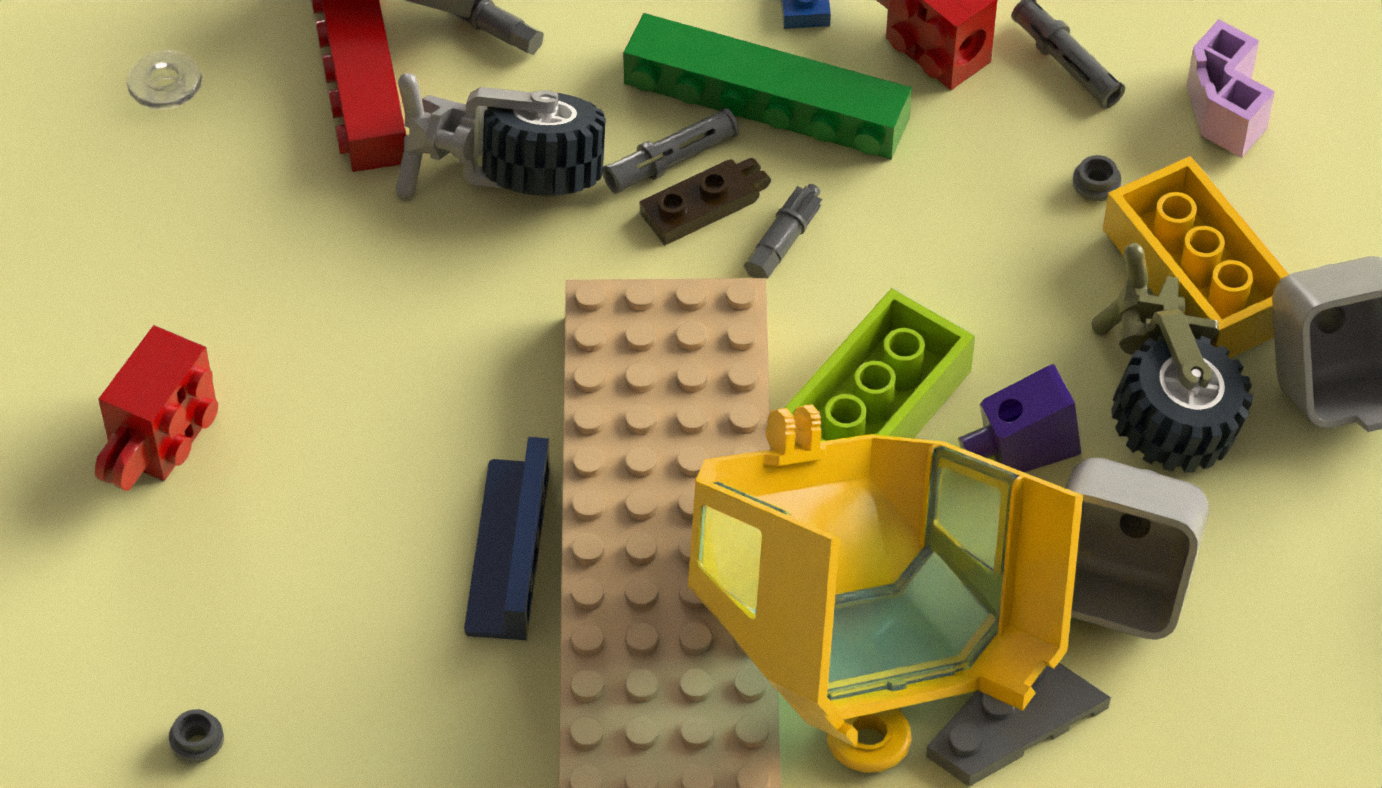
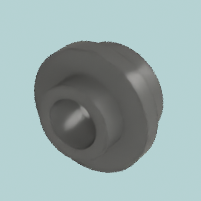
M1093 155L1085 158L1074 170L1073 186L1079 195L1088 200L1104 201L1107 200L1108 192L1121 186V174L1114 161L1110 158Z
M200 709L188 710L179 715L169 732V742L173 753L187 762H202L212 758L219 752L224 741L223 728L219 720L210 713ZM193 736H205L201 741L189 742V739Z

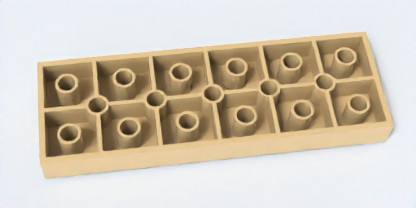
M766 278L566 280L559 788H781L778 691L762 674L729 631L725 629L688 587L695 480L704 460L771 449L765 437L768 415H770Z

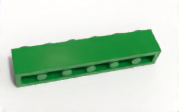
M643 13L623 52L624 84L718 111L727 108L734 116L768 124L777 129H785L814 137L819 141L853 148L869 155L874 154L892 160L910 119L912 87Z

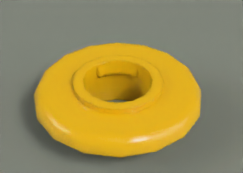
M899 708L844 720L857 731L873 729L881 733L884 739L875 745H866L857 741L856 748L826 733L827 745L835 759L847 768L863 773L882 772L896 766L907 755L912 742L910 724Z

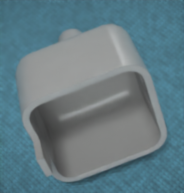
M1368 256L1336 264H1328L1295 272L1281 278L1274 287L1272 296L1276 373L1281 390L1314 425L1321 428H1333L1356 422L1367 432L1382 429V257Z
M1090 457L1073 468L1065 486L1066 489L1083 495L1071 617L1145 639L1157 640L1165 638L1174 631L1187 596L1209 517L1208 499L1201 488L1189 482L1108 459Z

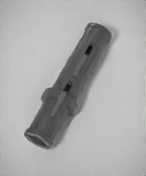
M1021 0L1015 6L1011 18L1036 40V48L1044 55L1050 54L1103 108L1112 107L1122 98L1126 89L1125 85L1119 82L1092 54L1070 35V28L1064 21L1055 20L1036 0Z
M724 108L719 110L718 113L687 126L655 143L646 141L637 146L636 152L612 164L603 166L602 174L605 183L614 194L622 192L623 189L647 178L656 180L665 174L667 168L698 155L702 151L728 138L737 136L739 134L737 120L729 109ZM700 134H705L704 137L682 148H679L680 144ZM661 153L663 154V157L637 169L638 164L643 163L655 156H658Z

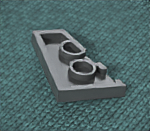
M1058 663L1054 669L1046 666L1031 687L1036 694L1023 711L985 693L976 691L927 745L926 757L970 787L1023 757L1024 751L1048 737H1051L1052 740L1069 731L1071 724L1089 714L1094 717L1109 708L1111 697L1061 663Z

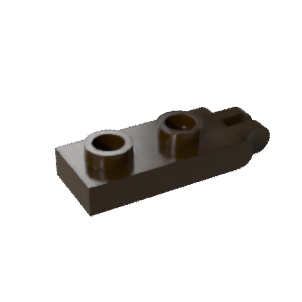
M754 158L746 159L738 164L734 160L729 159L639 201L640 214L665 246L755 203L760 196L759 192L769 186L771 178L765 171H760L761 166Z

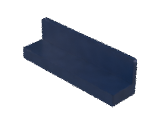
M528 437L525 461L499 459L489 461L464 631L467 636L527 641L550 475L549 438Z

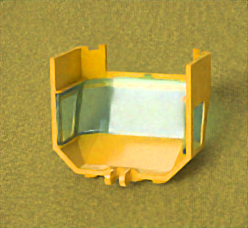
M813 404L796 407L794 415L788 411V408L770 411L765 434L771 448L770 450L704 460L695 480L688 587L725 629L729 631L767 680L807 724L857 748L858 731L852 725L846 723L845 719L974 691L985 693L1023 711L1036 694L1031 686L1044 668L1048 666L1054 669L1066 654L1083 495L942 441L869 434L821 442L822 429L820 425L822 424V417H820V411Z

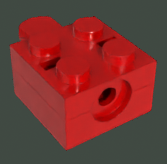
M876 0L888 9L886 39L898 52L905 53L920 65L929 77L937 79L948 89L953 90L991 63L998 0Z
M153 325L98 398L108 442L96 458L95 476L97 479L106 483L113 482L115 487L129 491L142 472L165 481L175 466H180L185 462L190 453L192 442L202 428L206 429L213 423L218 412V401H216L212 380L213 373L210 369L207 348L158 326Z

